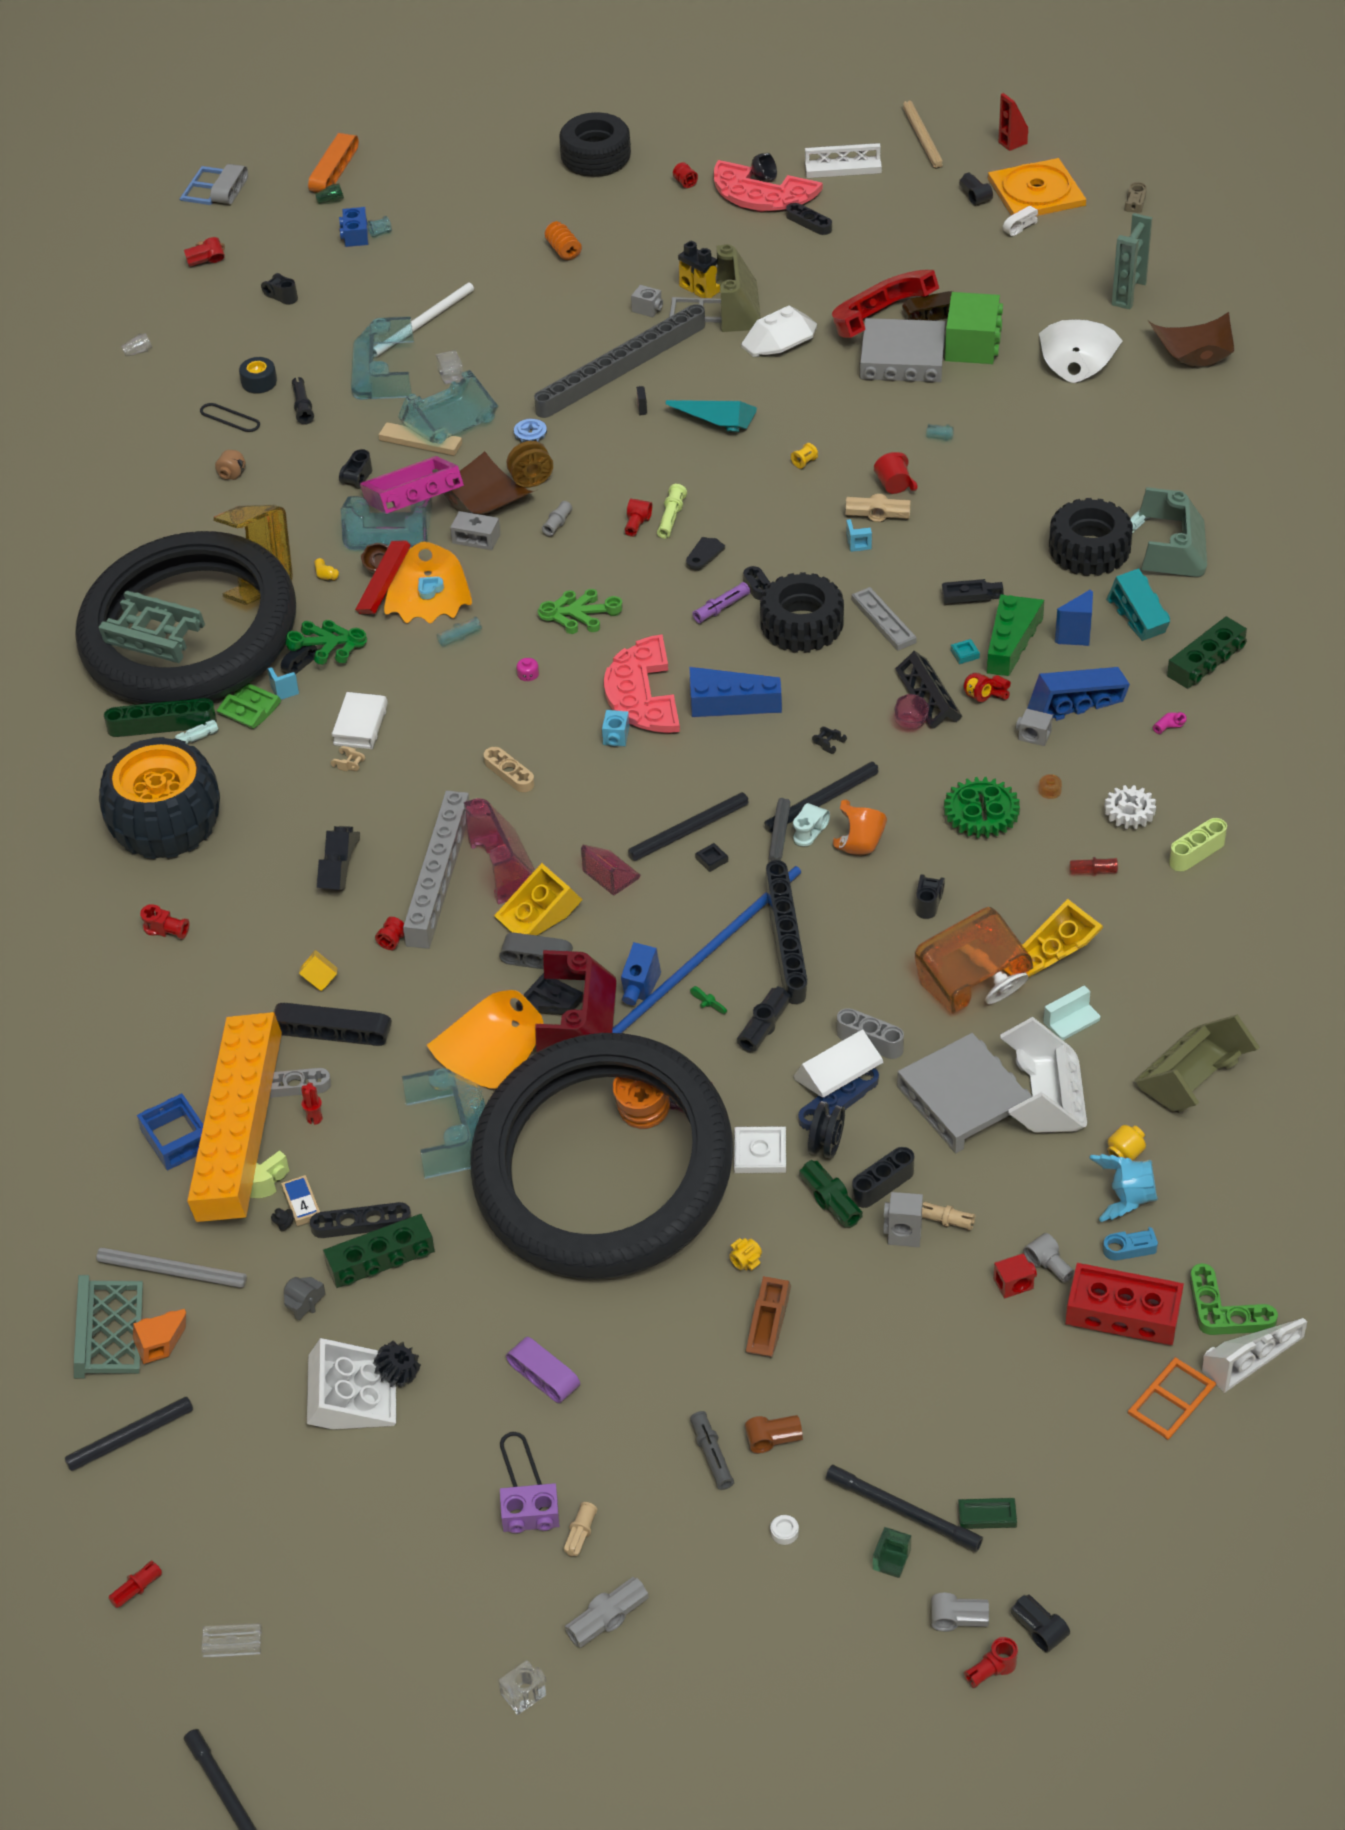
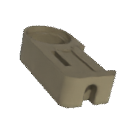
M1134 182L1130 184L1128 201H1125V211L1142 212L1147 189L1144 183Z

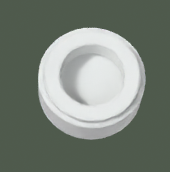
M780 1515L771 1523V1537L778 1544L788 1545L798 1538L799 1525L795 1518L789 1515Z

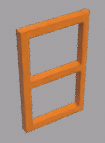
M1175 1357L1128 1410V1414L1169 1440L1216 1386V1382ZM1175 1367H1178L1206 1385L1205 1389L1191 1405L1160 1386ZM1154 1392L1185 1411L1169 1430L1164 1429L1138 1412L1140 1407Z

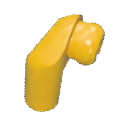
M318 558L314 561L318 578L323 580H336L338 578L339 571L332 566H326L324 559Z

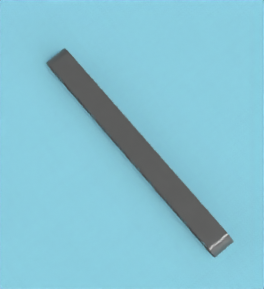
M700 304L690 305L536 392L534 395L536 415L541 418L552 416L705 328V308Z

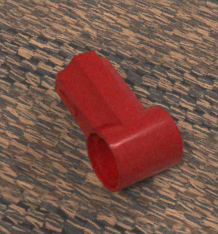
M217 237L208 238L203 244L184 250L189 267L207 261L216 263L225 258L222 245Z

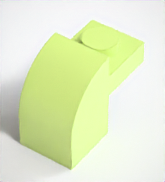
M280 1150L261 1165L256 1163L251 1198H263L276 1192L275 1182L283 1179L289 1172L286 1155Z

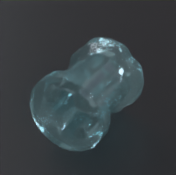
M383 216L380 220H369L367 222L368 230L372 237H376L377 234L383 232L390 233L392 231L391 223L387 216Z

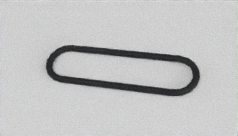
M207 403L200 408L202 415L246 432L256 431L260 427L259 420L216 403ZM207 406H215L257 423V426L252 429H246L204 413L203 409Z
M519 1432L505 1434L501 1438L500 1449L513 1487L518 1486L504 1447V1441L510 1436H518L522 1439L537 1484L542 1485L525 1436Z

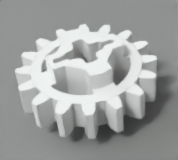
M1124 785L1123 790L1114 788V793H1108V798L1105 799V815H1109L1110 822L1116 820V826L1125 824V829H1128L1129 825H1133L1137 829L1138 824L1145 827L1147 821L1152 822L1156 812V800L1151 799V793L1145 794L1144 788L1136 790V786L1133 785L1131 789H1128Z

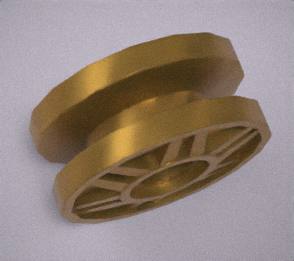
M526 441L515 446L508 454L506 460L507 469L511 473L513 480L522 487L540 485L548 479L553 470L552 458L545 446L537 441Z

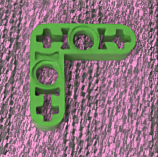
M1203 1263L1197 1264L1192 1268L1190 1284L1198 1326L1203 1333L1208 1335L1255 1333L1276 1326L1278 1313L1273 1306L1267 1304L1222 1306L1214 1269L1210 1265ZM1200 1274L1206 1278V1285L1202 1286ZM1202 1295H1209L1214 1301L1212 1303H1204L1200 1300V1297ZM1209 1312H1212V1321L1215 1324H1210V1321L1207 1320ZM1235 1315L1242 1316L1245 1322L1236 1324L1231 1320V1317ZM1262 1315H1265L1266 1318L1269 1319V1320H1268V1321H1264V1318L1261 1317V1316H1262Z

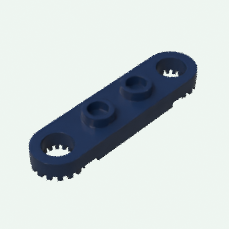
M873 1068L865 1073V1075L868 1074V1076L871 1075L873 1077L871 1080L866 1081L858 1077L825 1097H816L799 1111V1125L806 1129V1131L810 1130L812 1121L806 1120L805 1117L808 1114H813L814 1116L815 1110L821 1101L829 1104V1115H831L837 1105L844 1106L845 1110L864 1097L868 1091L876 1088L879 1082L878 1070Z

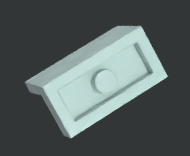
M1084 985L1046 1005L1043 1023L1061 1040H1065L1100 1021V1015L1089 1005L1090 990Z

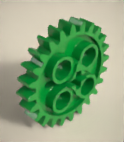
M975 777L974 782L967 778L965 784L957 782V788L951 787V793H946L944 815L947 816V822H952V828L959 827V833L966 830L968 831L967 836L976 833L977 838H980L981 834H985L986 838H989L990 833L998 836L999 830L1006 833L1007 827L1013 828L1014 822L1018 821V815H1020V799H1017L1016 792L1012 793L1011 786L1005 788V782L996 784L995 778L991 782H988L987 777H984L983 781H979L978 777ZM979 794H981L982 797V808L981 803L979 802ZM982 809H983V812L985 813V820H986V821H984L983 818H982Z

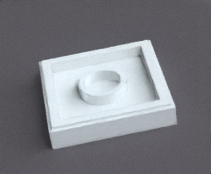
M735 1127V1173H786V1127Z

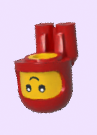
M972 673L965 678L963 689L966 695L979 702L986 701L991 695L1006 700L1010 696V692L1007 689H1009L1011 682L998 675L993 676L991 679L980 673Z

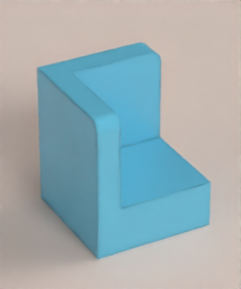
M851 519L846 520V536L850 552L871 550V528L853 529Z
M268 668L270 685L275 695L279 696L282 700L299 694L294 672L277 677L273 668Z

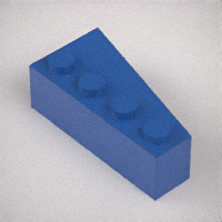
M689 667L692 717L782 713L780 677Z
M1119 667L1040 673L1027 709L1051 714L1056 721L1065 718L1066 714L1076 712L1078 715L1085 713L1086 710L1094 706L1096 709L1123 702L1130 683Z

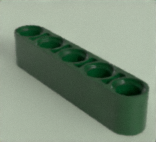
M206 698L112 707L104 712L107 732L112 737L185 731L201 724L205 725L206 722L211 720L217 722L213 701Z

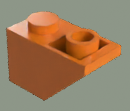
M185 1309L169 1311L164 1315L145 1318L137 1323H133V1341L143 1364L170 1356L186 1328Z

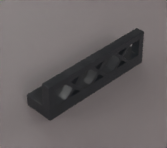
M913 651L895 668L930 727L935 728L946 717L955 722L963 717L927 658ZM913 664L911 674H906L904 670ZM916 679H922L920 688L915 689ZM925 693L931 694L929 703H923ZM940 708L941 712L932 718L933 709Z

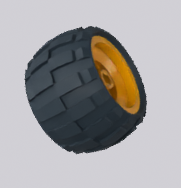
M155 737L134 742L112 756L113 760L106 764L101 777L99 803L103 820L108 830L117 839L118 843L125 847V850L132 854L143 855L144 858H171L185 852H190L197 848L200 842L210 836L219 814L220 793L213 769L195 746H189L186 744V741L176 738Z

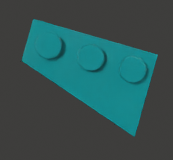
M1139 568L1116 576L1106 600L1109 603H1115L1119 608L1117 613L1120 616L1125 615L1129 619L1128 625L1142 641L1165 633L1170 623V617L1159 603L1157 594L1153 593L1147 577L1142 574Z

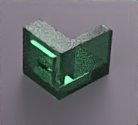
M884 1527L873 1554V1570L900 1578L911 1552L912 1535Z

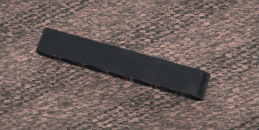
M772 860L766 865L765 887L782 986L791 995L789 1003L801 1004L806 999L807 974L788 868L783 861Z

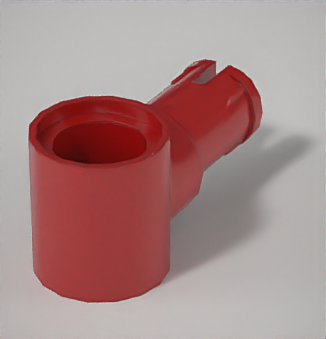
M632 498L629 500L627 506V517L629 520L624 529L626 535L636 536L640 524L644 520H650L653 508L652 502Z
M1008 1637L996 1639L992 1644L991 1651L986 1653L979 1663L964 1671L967 1682H971L970 1685L976 1688L993 1674L997 1676L999 1674L1008 1675L1012 1673L1017 1665L1018 1647L1015 1641ZM1000 1654H1006V1655H1008V1656H1010V1657H1008V1658H1002V1657H1000V1656H998V1655H1000Z

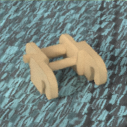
M341 746L339 752L341 754L346 752L347 760L333 759L331 765L335 767L337 764L338 769L343 771H358V764L360 761L363 762L365 760V756L354 748Z

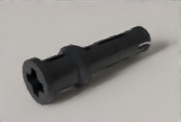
M298 377L299 382H297L296 378H294L291 384L296 400L294 403V409L297 412L296 419L301 424H309L314 419V412L311 410L312 403L307 398L304 379Z

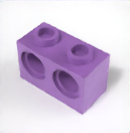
M556 1483L500 1488L501 1519L504 1532L521 1533L524 1530L532 1529L546 1531L554 1527H560ZM541 1507H549L546 1511L538 1510ZM516 1509L521 1510V1512L516 1514L510 1513Z

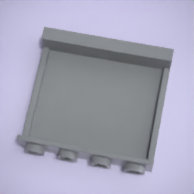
M865 318L866 330H864L860 379L941 382L945 321Z
M973 1033L898 1071L897 1087L955 1154L964 1149V1139L1010 1115V1108L1032 1097L1027 1089H1023L1015 1076L1002 1066L1000 1059L997 1056H993L987 1049L986 1044Z

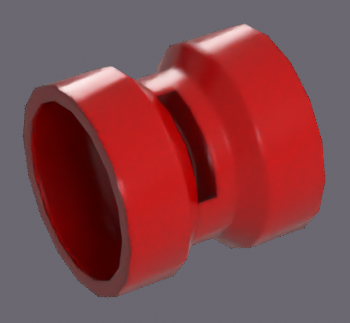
M685 162L678 163L673 169V177L683 187L691 188L696 184L698 174Z
M388 917L383 924V928L379 929L375 935L376 942L384 949L394 950L399 944V939L404 937V922L396 917Z

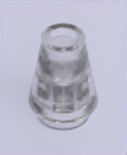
M140 333L121 345L125 356L149 352L148 349L152 348L146 333L142 335Z

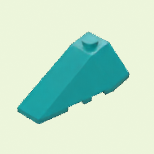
M666 400V405L725 427L728 432H739V429H747L757 412V407L742 401Z

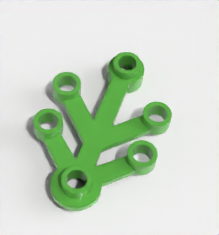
M595 589L586 590L584 595L577 600L576 593L568 590L555 602L545 601L541 603L538 609V616L542 620H554L565 626V631L568 634L578 632V622L573 619L569 620L563 615H570L587 625L589 632H597L600 630L599 619L592 618L585 613L608 612L611 616H617L623 609L622 599L617 596H611L605 600V604L585 605L586 603H594L598 600V594Z

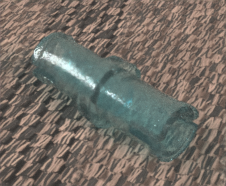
M474 617L464 623H456L453 625V628L438 633L437 638H440L438 640L440 645L444 647L458 639L463 640L465 636L481 630L482 626L478 625L480 623L479 619Z

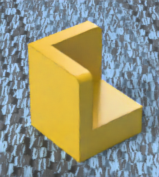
M315 950L300 967L299 974L322 991L336 976L338 968Z

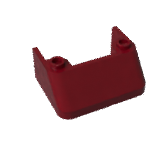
M543 950L544 979L584 980L585 985L582 1010L566 1011L561 1017V1025L535 1024L536 1052L577 1036L613 1033L617 990L616 977L587 953Z

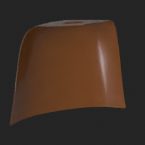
M1229 312L1216 320L1190 327H1162L1148 321L1169 353L1181 363L1197 367L1208 366L1220 362L1234 352Z
M484 451L460 470L464 486L443 494L457 511L486 515L535 491L516 484Z

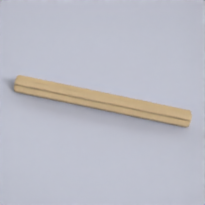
M910 100L908 102L905 101L903 109L934 168H941L943 160L913 102Z

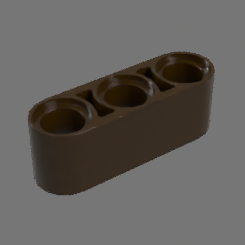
M953 291L908 299L904 302L902 309L908 320L937 321L948 319Z

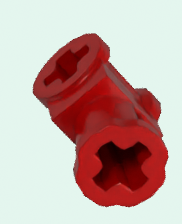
M154 904L146 905L140 912L141 919L144 921V932L148 935L166 937L170 933L177 935L179 939H184L188 933L189 919L184 918L181 920L171 917L170 911L163 910Z

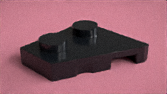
M543 973L523 996L538 1012L564 1014L568 1010H574L581 1003L584 995L583 992L557 979H544ZM518 1000L516 1002V1008L517 1010L522 1011V1003Z

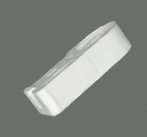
M1028 206L1006 219L1003 230L1011 236L1021 233L1025 227L1037 223L1038 218L1036 215L1038 210Z

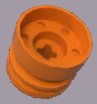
M615 1077L613 1093L618 1112L622 1120L629 1126L638 1129L651 1128L660 1124L666 1118L670 1110L669 1096L641 1081Z

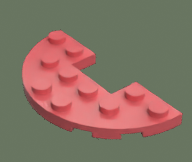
M721 160L717 161L714 168V183L718 192L725 199L738 205L740 208L753 209L758 212L784 210L790 203L804 204L815 198L823 189V183L789 175H787L781 185L750 179L753 175L751 167Z
M655 635L638 640L635 646L629 649H622L613 658V663L610 667H607L604 676L605 696L612 710L629 711V723L636 727L663 733L680 732L674 694L651 697L647 673L668 671L663 635Z

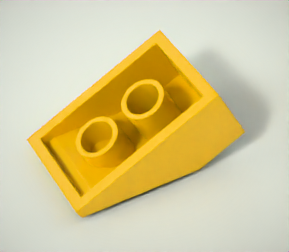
M541 863L494 916L512 933L537 936L567 918L583 899Z

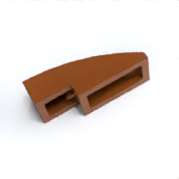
M763 1276L758 1300L756 1299L746 1353L773 1357L791 1290V1284L788 1280Z

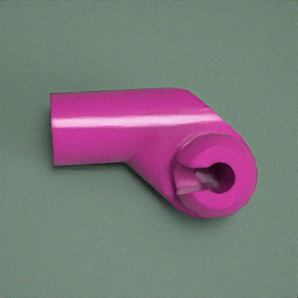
M1182 712L1166 713L1153 725V730L1155 733L1161 734L1167 728H1179L1185 724L1187 717Z

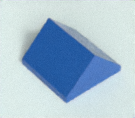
M1088 590L1057 609L1055 642L1057 644L1089 646L1093 604L1092 590Z

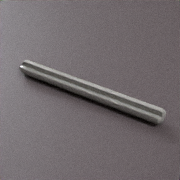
M99 1248L96 1257L98 1262L241 1288L245 1287L247 1275L244 1273L107 1248Z

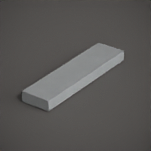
M871 587L852 594L854 604L897 651L916 643V636Z

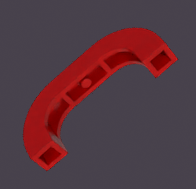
M917 270L888 278L843 302L832 312L838 335L852 338L866 330L863 319L897 300L912 296L925 297L938 290L939 285L935 271Z

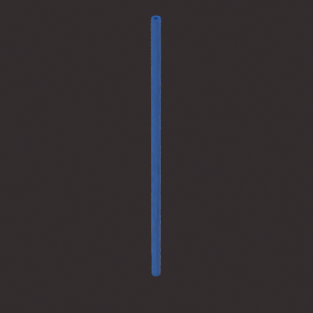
M797 866L788 872L790 883L801 874V870ZM765 892L615 1025L613 1033L624 1032L768 903L767 893Z

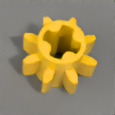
M739 1238L730 1245L733 1250L729 1258L737 1269H745L746 1271L750 1269L752 1271L761 1264L758 1258L761 1257L762 1250L753 1239L747 1240L744 1238L742 1240Z

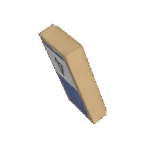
M306 1175L281 1183L288 1205L293 1211L296 1226L309 1223L310 1218L320 1212Z

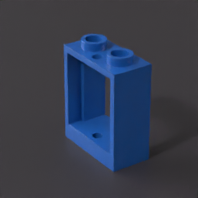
M182 1093L137 1115L141 1132L167 1171L197 1156L203 1123ZM184 1116L193 1132L162 1146L153 1130Z

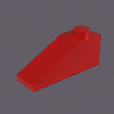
M1002 93L1000 96L998 143L1011 151L1028 144L1029 131L1015 101L1005 93Z

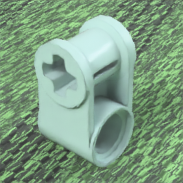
M809 803L805 804L802 811L793 821V827L796 829L793 836L795 844L798 846L811 845L828 825L830 811Z

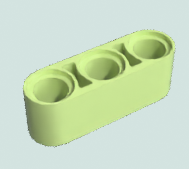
M1211 818L1174 841L1171 845L1170 867L1175 871H1186L1221 849L1226 839V822L1220 818Z

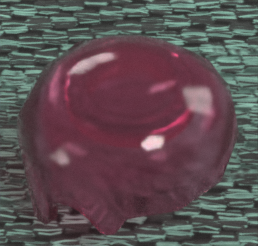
M906 694L899 697L896 702L893 714L894 720L902 728L917 730L926 722L929 706L924 698L915 694Z

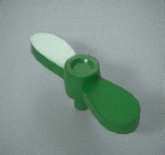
M697 986L690 989V993L702 1001L700 1004L701 1008L711 1006L722 1014L727 1013V1009L717 1002L712 994H705Z

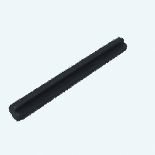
M183 1397L67 1455L65 1462L68 1468L73 1471L193 1410L192 1403L188 1397Z

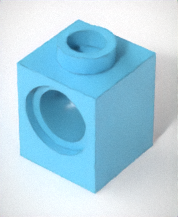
M606 710L602 727L603 745L626 747L630 728L629 711Z

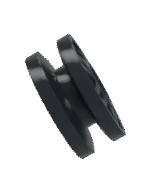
M823 1101L818 1104L809 1132V1154H818L822 1145H824L825 1158H834L844 1128V1106H835L833 1112L829 1115V1104Z

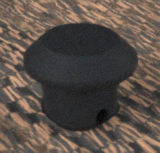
M275 1209V1213L271 1215L272 1222L277 1224L281 1231L289 1228L294 1219L293 1211L291 1209Z

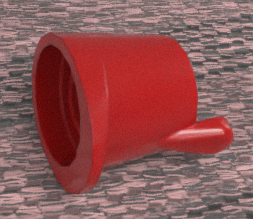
M887 453L881 456L874 464V472L886 491L891 494L900 493L910 487L911 491H916L918 488L917 483L909 475L907 469L909 460L903 453Z

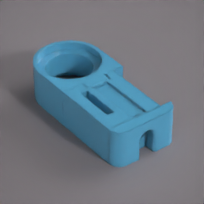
M1148 1227V1231L1126 1234L1125 1231L1113 1233L1104 1239L1103 1253L1108 1259L1115 1261L1151 1255L1157 1252L1158 1241L1151 1227ZM1118 1243L1123 1248L1119 1251H1113L1108 1245Z

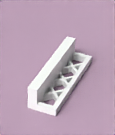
M880 143L805 148L807 178L882 173ZM869 150H876V156L868 157L865 153ZM855 151L858 154L854 158H849L848 156H846L849 152ZM831 153H837L839 155L836 159H830L829 157H827ZM809 154L821 156L817 160L809 161Z

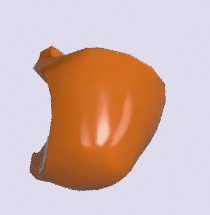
M847 799L842 800L840 810L849 818L850 831L848 835L841 836L838 839L834 838V847L853 855L872 853L884 832L887 822L886 815L871 808L850 806V802Z

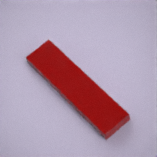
M391 541L355 609L359 614L376 613L411 545L408 541Z

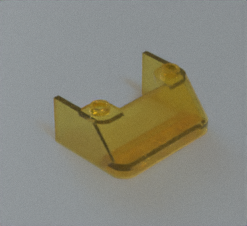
M277 505L237 506L213 517L215 522L237 529L245 527L246 538L271 552L284 566L292 581L293 573L287 518L283 507ZM238 577L237 587L223 593L224 598L244 605L253 603L261 598L258 590L240 577Z

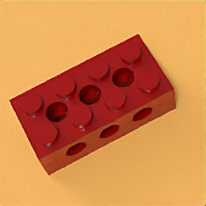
M1077 1263L1067 1304L1065 1324L1173 1345L1184 1283Z

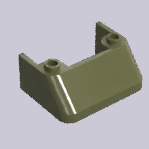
M1238 1014L1191 1029L1135 1079V1082L1140 1090L1171 1111L1178 1110V1112H1182L1188 1107L1196 1106L1199 1103L1192 1091L1214 1071L1222 1067L1226 1069L1233 1067L1239 1062V1056L1256 1051L1260 1047Z

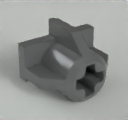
M294 1277L290 1279L284 1287V1305L294 1312L297 1320H300L308 1311L315 1313V1304L325 1295L324 1284L313 1277Z

